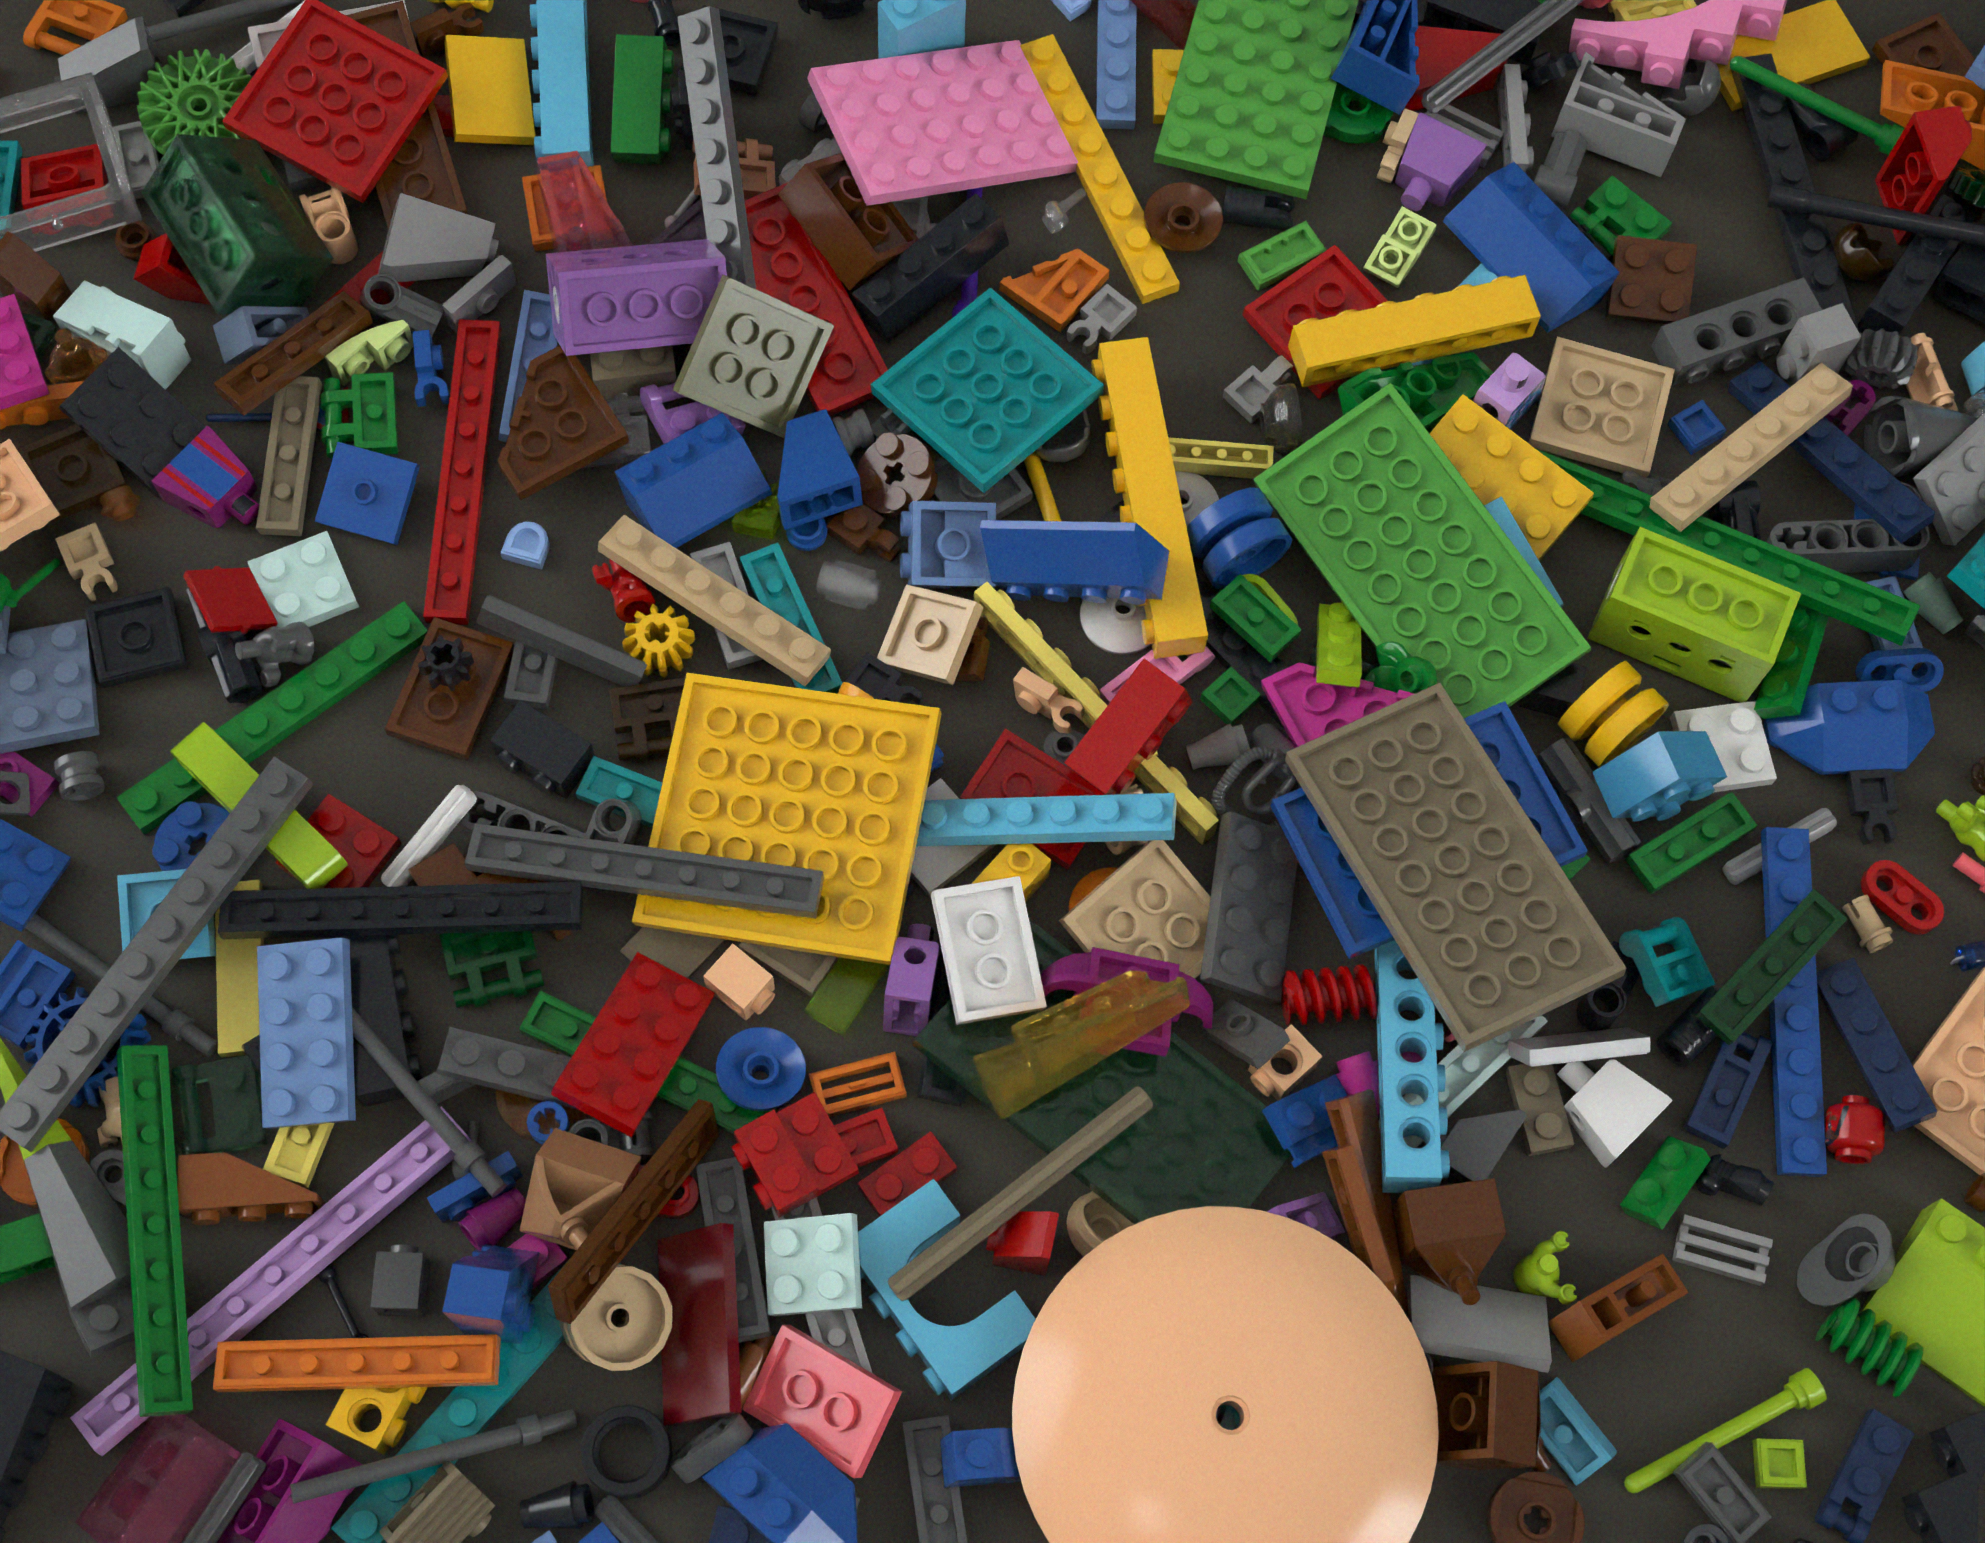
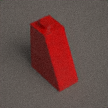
M1418 26L1415 32V46L1419 47V57L1415 62L1416 75H1419V86L1405 108L1411 111L1425 109L1421 103L1424 92L1501 34ZM1507 59L1454 100L1493 89L1498 74L1502 73L1504 64H1507Z

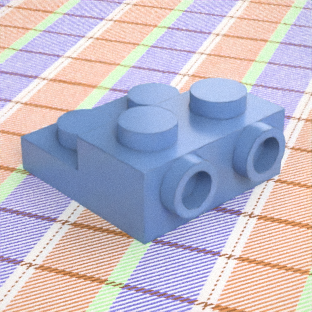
M912 501L909 504V511H902L900 517L901 536L908 537V553H901L900 577L908 578V585L920 588H979L985 582H988L993 588L996 587L991 581L980 530L981 520H996V503Z

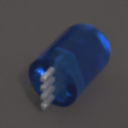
M1985 940L1957 946L1955 948V959L1950 962V965L1958 963L1960 970L1963 972L1985 967Z

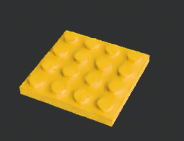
M1464 394L1429 433L1483 505L1502 496L1539 561L1593 498L1594 492Z

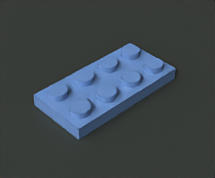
M341 937L257 946L262 1128L273 1129L356 1121L350 939Z

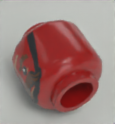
M1858 1095L1843 1096L1842 1103L1829 1106L1826 1110V1149L1835 1154V1159L1839 1162L1868 1164L1872 1162V1157L1879 1155L1884 1149L1885 1114L1879 1108L1870 1105V1099Z

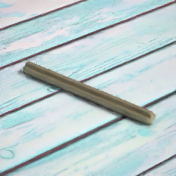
M1139 1086L1126 1093L892 1275L887 1282L893 1293L901 1301L909 1299L1150 1111L1153 1103L1149 1095Z

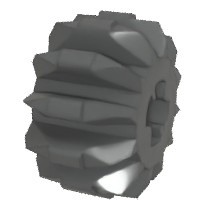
M1883 328L1879 331L1865 329L1863 333H1860V340L1845 361V371L1851 375V379L1862 380L1869 385L1877 386L1879 389L1883 387L1896 389L1899 385L1908 384L1918 359V347L1911 343V339L1899 336L1897 331L1892 333L1886 332Z

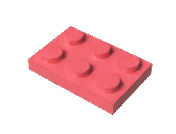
M782 1325L742 1410L768 1426L787 1423L836 1468L852 1478H862L903 1391L792 1325Z

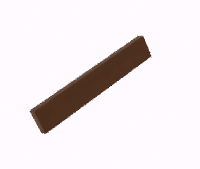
M701 1099L696 1101L548 1285L556 1320L571 1324L717 1140L719 1133L711 1102Z

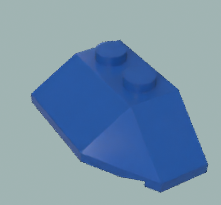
M1902 680L1817 683L1808 686L1800 715L1763 719L1766 739L1769 745L1776 749H1782L1793 759L1820 775L1847 774L1849 771L1892 769L1893 772H1903L1935 735L1928 694Z
M787 1423L753 1430L752 1436L745 1445L741 1446L739 1450L726 1460L700 1476L770 1543H858L855 1485Z

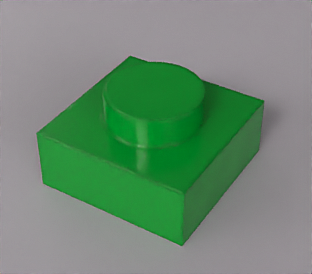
M1229 667L1201 693L1200 700L1225 724L1233 726L1260 701L1261 694L1233 667Z

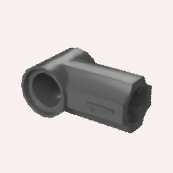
M1572 130L1556 132L1545 163L1540 165L1534 181L1552 202L1558 201L1565 210L1578 179L1576 173L1578 168H1580L1588 144L1581 137L1580 133Z
M377 274L369 278L359 300L360 305L370 312L371 318L377 320L385 319L389 322L404 320L409 325L411 332L429 330L431 338L444 311L441 304L400 286L393 277L386 274ZM374 289L384 290L389 295L391 302L386 305L377 304L371 298L370 291Z

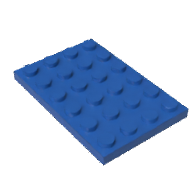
M1506 701L1464 718L1560 867L1583 858L1588 850ZM1302 787L1273 799L1270 806L1348 958L1352 959L1395 940Z

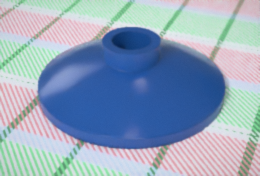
M754 1027L736 1033L722 1046L716 1061V1077L722 1092L733 1103L748 1110L769 1111L786 1105L799 1093L805 1080L806 1063L800 1047L788 1035L772 1028ZM756 1071H763L768 1075V1078L757 1080L753 1078L752 1074Z

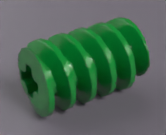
M1854 1297L1849 1298L1837 1306L1820 1327L1815 1340L1818 1342L1828 1334L1832 1336L1829 1347L1830 1352L1834 1353L1841 1347L1846 1346L1848 1348L1845 1357L1847 1364L1852 1363L1859 1357L1863 1358L1864 1361L1860 1373L1865 1376L1875 1368L1878 1369L1880 1372L1876 1385L1881 1387L1892 1379L1895 1381L1892 1396L1894 1398L1899 1397L1917 1374L1921 1365L1923 1347L1917 1342L1906 1347L1908 1336L1905 1333L1899 1331L1890 1336L1892 1325L1887 1320H1882L1874 1325L1876 1313L1869 1308L1858 1314L1860 1302Z

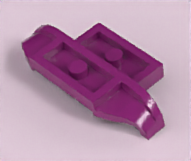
M1092 947L1091 952L1071 954L1057 960L1041 974L1045 996L1053 990L1067 989L1074 991L1073 1002L1081 1003L1078 1040L1166 1057L1170 1047L1172 1021H1178L1181 1012L1199 1017L1203 1022L1204 1028L1212 1029L1213 1001L1210 994L1195 978L1179 971V964Z

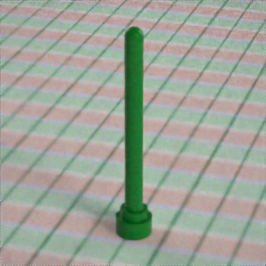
M1735 56L1730 61V68L1733 71L1874 139L1873 144L1879 146L1878 151L1888 156L1905 129L1895 122L1892 125L1886 122L1884 125H1881L1742 56Z

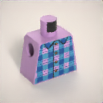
M1512 353L1479 388L1473 402L1488 413H1490L1492 406H1494L1498 412V418L1496 419L1512 430L1539 400L1546 376L1519 354Z

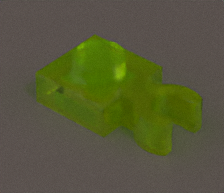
M760 469L767 481L766 471ZM780 476L776 483L768 484L772 495L747 509L745 508L735 513L732 520L735 533L774 539L781 521L777 498Z

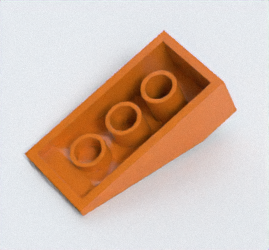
M1885 60L1882 69L1880 115L1905 128L1914 112L1960 105L1965 120L1972 127V141L1961 159L1981 170H1985V90L1979 88L1973 81L1963 76Z

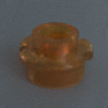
M131 486L115 488L99 498L103 507L100 513L102 516L112 517L115 522L126 520L138 512L136 507L139 505L141 498L139 495L134 494Z

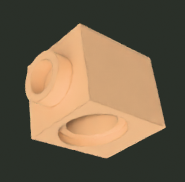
M733 943L703 976L706 988L713 991L719 1000L745 1021L754 1012L759 1015L765 1011L775 997L773 993L775 989L773 975Z
M1292 1024L1285 1029L1290 1041L1260 1069L1252 1065L1248 1069L1252 1074L1250 1079L1254 1086L1267 1097L1272 1095L1277 1101L1284 1098L1315 1070L1323 1057ZM1275 1058L1286 1059L1291 1064L1293 1072L1287 1075L1277 1073L1272 1068L1271 1060Z

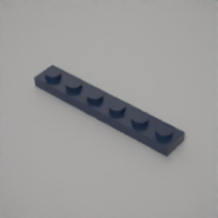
M1759 361L1732 379L1729 383L1728 392L1756 415L1790 388V386ZM1825 416L1789 444L1901 544L1933 522L1935 511Z

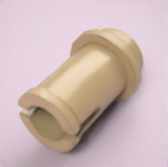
M1868 895L1852 900L1853 905L1847 903L1842 907L1862 939L1859 942L1861 948L1866 947L1869 953H1874L1893 942L1890 936L1893 930L1891 927L1884 926Z

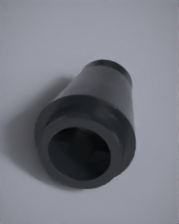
M571 1481L532 1496L529 1499L521 1500L520 1517L523 1527L525 1529L533 1527L581 1529L583 1523L592 1522L594 1517V1503L589 1485L587 1483L578 1485L576 1481Z

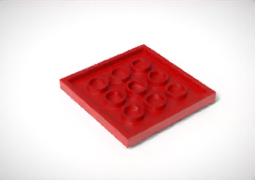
M305 0L222 122L227 130L364 203L448 78L446 69L326 4L318 0Z

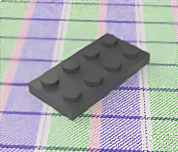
M1233 811L1221 815L1200 980L1267 1004L1281 1002L1298 859L1282 830Z

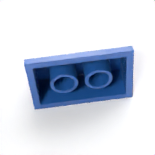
M723 412L614 471L625 502L644 528L675 548L772 495L771 488L743 437Z

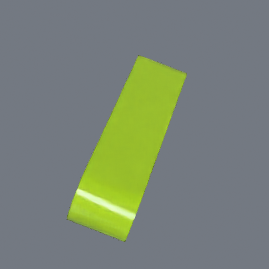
M202 722L170 750V753L181 766L229 813L232 812L259 777V774L205 722ZM295 809L265 847L307 889L324 888L348 866V863L340 853Z

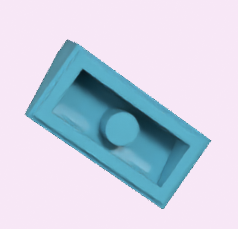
M1558 1377L1540 1390V1436L1544 1441L1543 1445L1577 1486L1616 1455L1617 1450Z

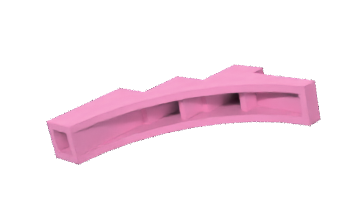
M1708 0L1694 8L1669 16L1639 21L1604 22L1575 18L1571 30L1569 53L1575 51L1578 60L1582 61L1585 52L1595 58L1594 63L1641 71V83L1679 89L1689 58L1702 61L1711 60L1714 63L1728 65L1737 34L1776 41L1787 0Z

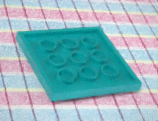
M992 288L985 291L870 384L872 394L886 407L890 408L895 415L983 493L1091 405L1099 396L1104 394V384Z

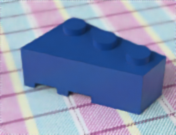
M483 1245L481 1251L475 1250L472 1252V1256H464L452 1263L442 1312L464 1335L497 1334L501 1337L502 1342L521 1344L523 1333L530 1332L534 1322L535 1304H530V1298L540 1252Z

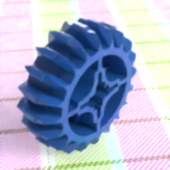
M77 987L73 1000L66 993H59L61 1005L54 1008L50 1004H43V1009L48 1016L44 1020L40 1018L32 1019V1025L39 1031L38 1033L25 1035V1042L34 1047L23 1053L24 1059L29 1064H34L28 1070V1074L89 996L83 987ZM137 1014L123 1032L119 1048L128 1045H144L151 1041V1035L146 1030H141L147 1023L142 1014ZM110 1051L97 1066V1069H100L101 1072L87 1079L70 1101V1105L74 1108H80L86 1099L92 1107H99L101 1101L99 1086L102 1091H106L105 1081L118 1077L117 1054L113 1061L110 1057Z

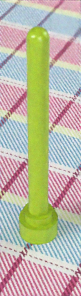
M1804 1368L1789 1376V1382L1784 1385V1391L1627 1476L1624 1481L1626 1490L1630 1493H1638L1673 1474V1471L1705 1442H1711L1719 1449L1793 1407L1798 1410L1804 1407L1810 1410L1825 1402L1827 1396L1820 1380L1809 1368Z

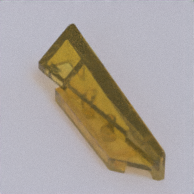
M1130 970L1012 1025L1011 1030L1015 1043L973 1057L975 1067L999 1118L1005 1119L1186 1010L1190 1006L1187 982L1183 977H1177L1169 983L1153 981L1149 979L1147 972Z

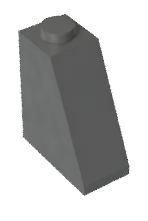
M143 16L133 18L58 58L60 75L54 76L56 89L61 100H68L74 114L139 102L138 91H141L140 82L147 83V73L149 70L156 71V62L163 67Z

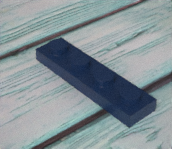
M1854 957L1816 972L1817 991L1880 1109L1885 1114V1118L1893 1133L1936 1117L1937 1109Z

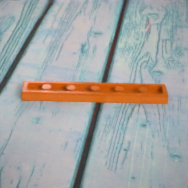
M497 1334L217 1342L213 1390L217 1392L498 1385L501 1337Z

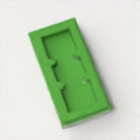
M1304 221L1240 253L1237 262L1256 289L1260 291L1290 276L1327 249L1307 221Z

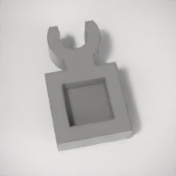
M1106 284L1080 309V318L1083 320L1075 321L1069 326L1066 340L1071 342L1078 335L1086 336L1088 339L1083 343L1082 352L1085 355L1089 354L1095 349L1097 338L1100 334L1110 341L1136 316L1137 307L1109 284Z

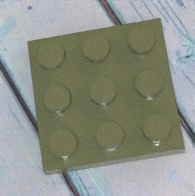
M722 275L673 390L683 396L785 438L787 421L792 420L795 416L834 325L726 275Z

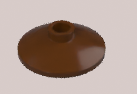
M1176 182L1162 186L1149 197L1144 210V224L1149 235L1162 247L1175 252L1188 253L1202 250L1216 240L1222 228L1223 215L1219 202L1208 190L1196 184ZM1182 222L1185 223L1187 226H1180L1176 223Z

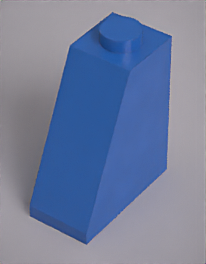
M826 409L787 421L777 495L784 530L863 505L860 477Z

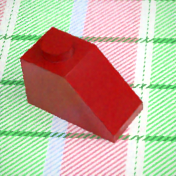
M169 231L143 245L133 280L169 299L221 307L229 304L233 287L212 255Z
M1020 1211L988 1236L986 1250L994 1252L992 1265L1046 1276L1059 1213L1051 1211Z

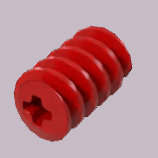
M1356 965L1353 974H1351L1347 966H1340L1336 971L1335 977L1329 967L1321 968L1318 978H1316L1312 969L1303 970L1300 980L1294 970L1285 972L1282 982L1281 1004L1287 1027L1290 1024L1291 1015L1294 1013L1297 1014L1301 1025L1307 1024L1309 1012H1314L1318 1023L1323 1024L1326 1012L1329 1010L1332 1011L1336 1022L1342 1021L1344 1009H1349L1353 1020L1358 1021L1361 1009L1364 1007L1367 1008L1371 1019L1377 1018L1375 984L1365 965Z

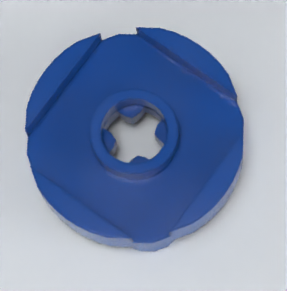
M189 801L180 804L176 811L171 813L162 822L155 836L152 854L161 870L187 869L201 852L199 851L196 856L190 855L192 852L191 843L201 837H206L207 843L230 813L224 808L210 803L197 804L196 802Z

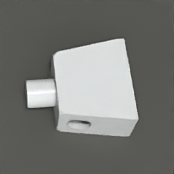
M1610 1059L1596 1074L1582 1061L1569 1062L1557 1073L1576 1092L1564 1105L1568 1121L1605 1168L1673 1101L1662 1091L1614 1059Z

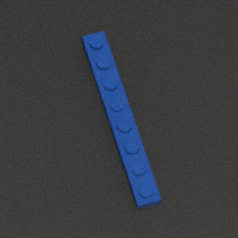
M1765 827L1761 831L1766 938L1812 891L1809 829ZM1814 955L1769 1004L1770 1038L1773 1041L1771 1059L1777 1175L1809 1177L1827 1175L1816 955Z

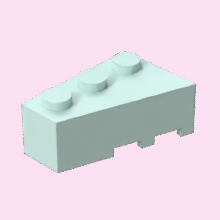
M84 280L53 315L64 337L103 361L120 347L165 390L191 361L184 345L186 340L177 331L171 318L123 298L104 286L98 287Z

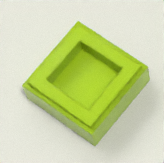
M1755 1439L1752 1441L1756 1488H1807L1803 1440Z

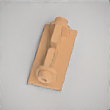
M1918 333L1910 338L1911 343L1918 347V359L1913 375L1910 377L1908 384H1905L1911 399L1958 411L1954 400V392L1949 388L1933 348L1934 342L1932 338L1927 337L1925 333Z

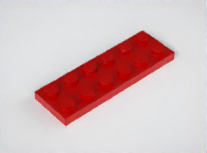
M785 183L745 200L756 290L834 325L806 388V393L816 412L826 409L829 416H833L874 398L875 396L872 394L870 384L888 371V368L842 282L836 276L834 269L823 254L813 245L809 235L798 220L790 214L787 205L778 195L787 185Z

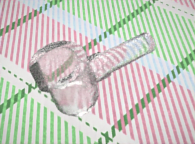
M1079 188L1060 203L1050 201L1046 205L1042 221L1051 233L1062 230L1068 224L1069 217L1066 215V212L1086 196L1084 189Z

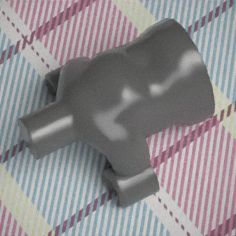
M300 621L288 624L286 627H270L250 641L235 644V652L238 659L254 657L262 669L260 680L264 687L279 684L281 671L279 670L278 663L291 661L299 665L310 664L315 648L310 629L304 622Z

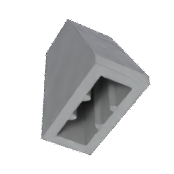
M400 193L393 210L378 274L390 275L397 282L476 276L481 272L485 262L491 263L495 258L499 240L493 239L492 236L496 223Z

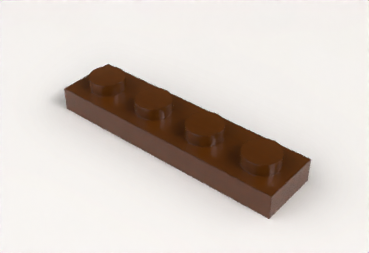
M342 291L214 382L217 393L243 416L324 359L336 347L371 325L373 322L370 312Z

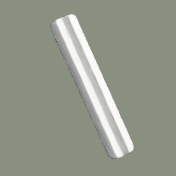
M456 785L382 874L381 881L387 887H397L409 884L413 878L408 869L432 856L476 803L477 797L468 787Z

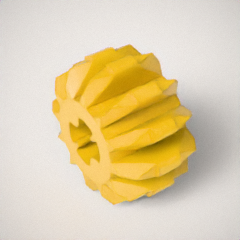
M652 604L650 607L651 614L646 616L637 610L634 615L636 623H626L624 630L625 635L628 637L622 641L624 651L630 653L629 656L647 664L644 671L647 677L657 668L659 669L660 676L665 678L668 674L667 667L672 666L681 672L683 668L682 659H692L693 648L690 644L694 643L695 635L693 630L687 629L689 621L685 615L676 617L675 609L671 605L662 614L659 613L658 607Z

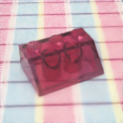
M186 1414L152 1416L75 1523L98 1543H180L195 1524L241 1453Z

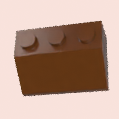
M842 153L804 164L778 193L787 205L790 214L798 220L811 238L813 245L823 254L834 269L838 279L845 284L849 291L862 286L919 240L892 202L866 206Z

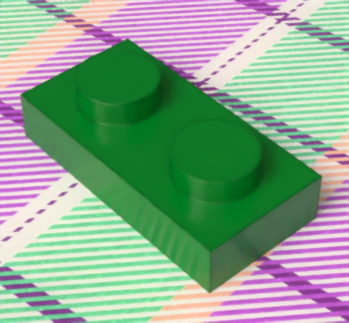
M1241 574L1211 600L1209 606L1270 663L1299 637L1302 630Z
M1668 1135L1621 1202L1620 1206L1625 1214L1662 1230L1711 1160L1705 1149Z

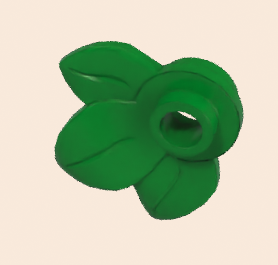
M1392 641L1376 646V654L1380 666L1371 670L1365 678L1366 681L1374 682V687L1396 693L1399 690L1416 694L1435 685L1437 673L1430 661L1418 656H1411L1402 644Z

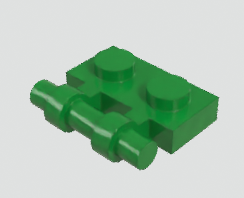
M1613 175L1587 199L1584 208L1592 214L1589 215L1578 206L1570 215L1580 225L1584 223L1590 229L1588 233L1605 247L1612 256L1614 239L1617 236L1605 228L1604 224L1618 235L1660 240L1672 225L1669 219Z
M393 372L352 374V389L341 390L340 380L337 378L325 379L324 392L320 394V408L325 411V426L321 429L322 442L326 444L327 457L333 459L337 442L346 443L354 441V446L377 453L398 454L396 394ZM345 408H353V423H342V411Z

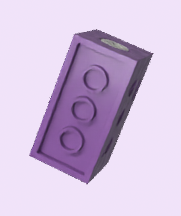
M708 239L546 254L553 334L566 356L691 344L694 342L722 275L727 276L726 258Z

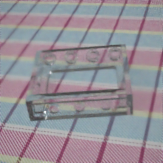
M92 72L0 98V134L87 109L109 179L108 183L103 187L6 216H0V240L9 231L36 252L142 220L103 96Z

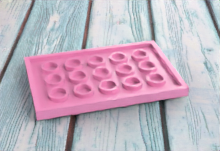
M1019 40L810 69L807 77L808 82L866 206L1076 172L1078 161L1020 47L1021 43Z

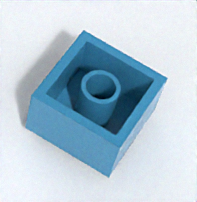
M1658 731L1592 772L1612 818H1632L1633 822L1649 817H1656L1658 821L1673 817L1681 811V804L1688 800L1696 801L1709 796L1715 791L1713 785L1727 778L1706 731Z

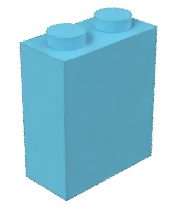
M882 0L878 2V59L964 47L966 0Z

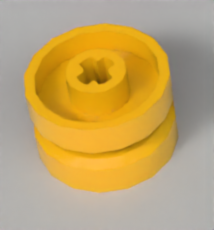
M1626 660L1610 669L1570 706L1558 722V726L1573 741L1582 740L1596 731L1588 740L1584 752L1599 768L1635 745L1669 706V703L1654 688L1645 689L1632 697L1639 688L1642 677Z

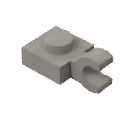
M1282 355L1277 357L1262 373L1252 365L1224 389L1223 398L1252 424L1280 399L1281 391L1278 388L1291 377L1288 371L1293 368V365Z

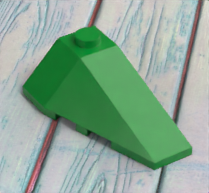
M1474 352L1437 357L1428 364L1413 366L1411 362L1399 364L1397 369L1381 371L1380 367L1367 369L1341 384L1338 388L1344 416L1386 385L1392 383L1430 433L1462 394L1473 401L1479 388L1493 372Z

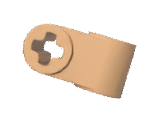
M331 186V190L307 197L305 194L299 195L311 230H314L326 260L334 264H344L353 260L358 252V243L340 190Z

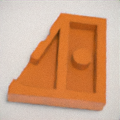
M1077 248L1062 254L1055 261H1045L1032 266V272L1015 279H1012L1011 276L1003 278L1000 281L999 290L1061 333L1080 309L1109 279L1110 270Z

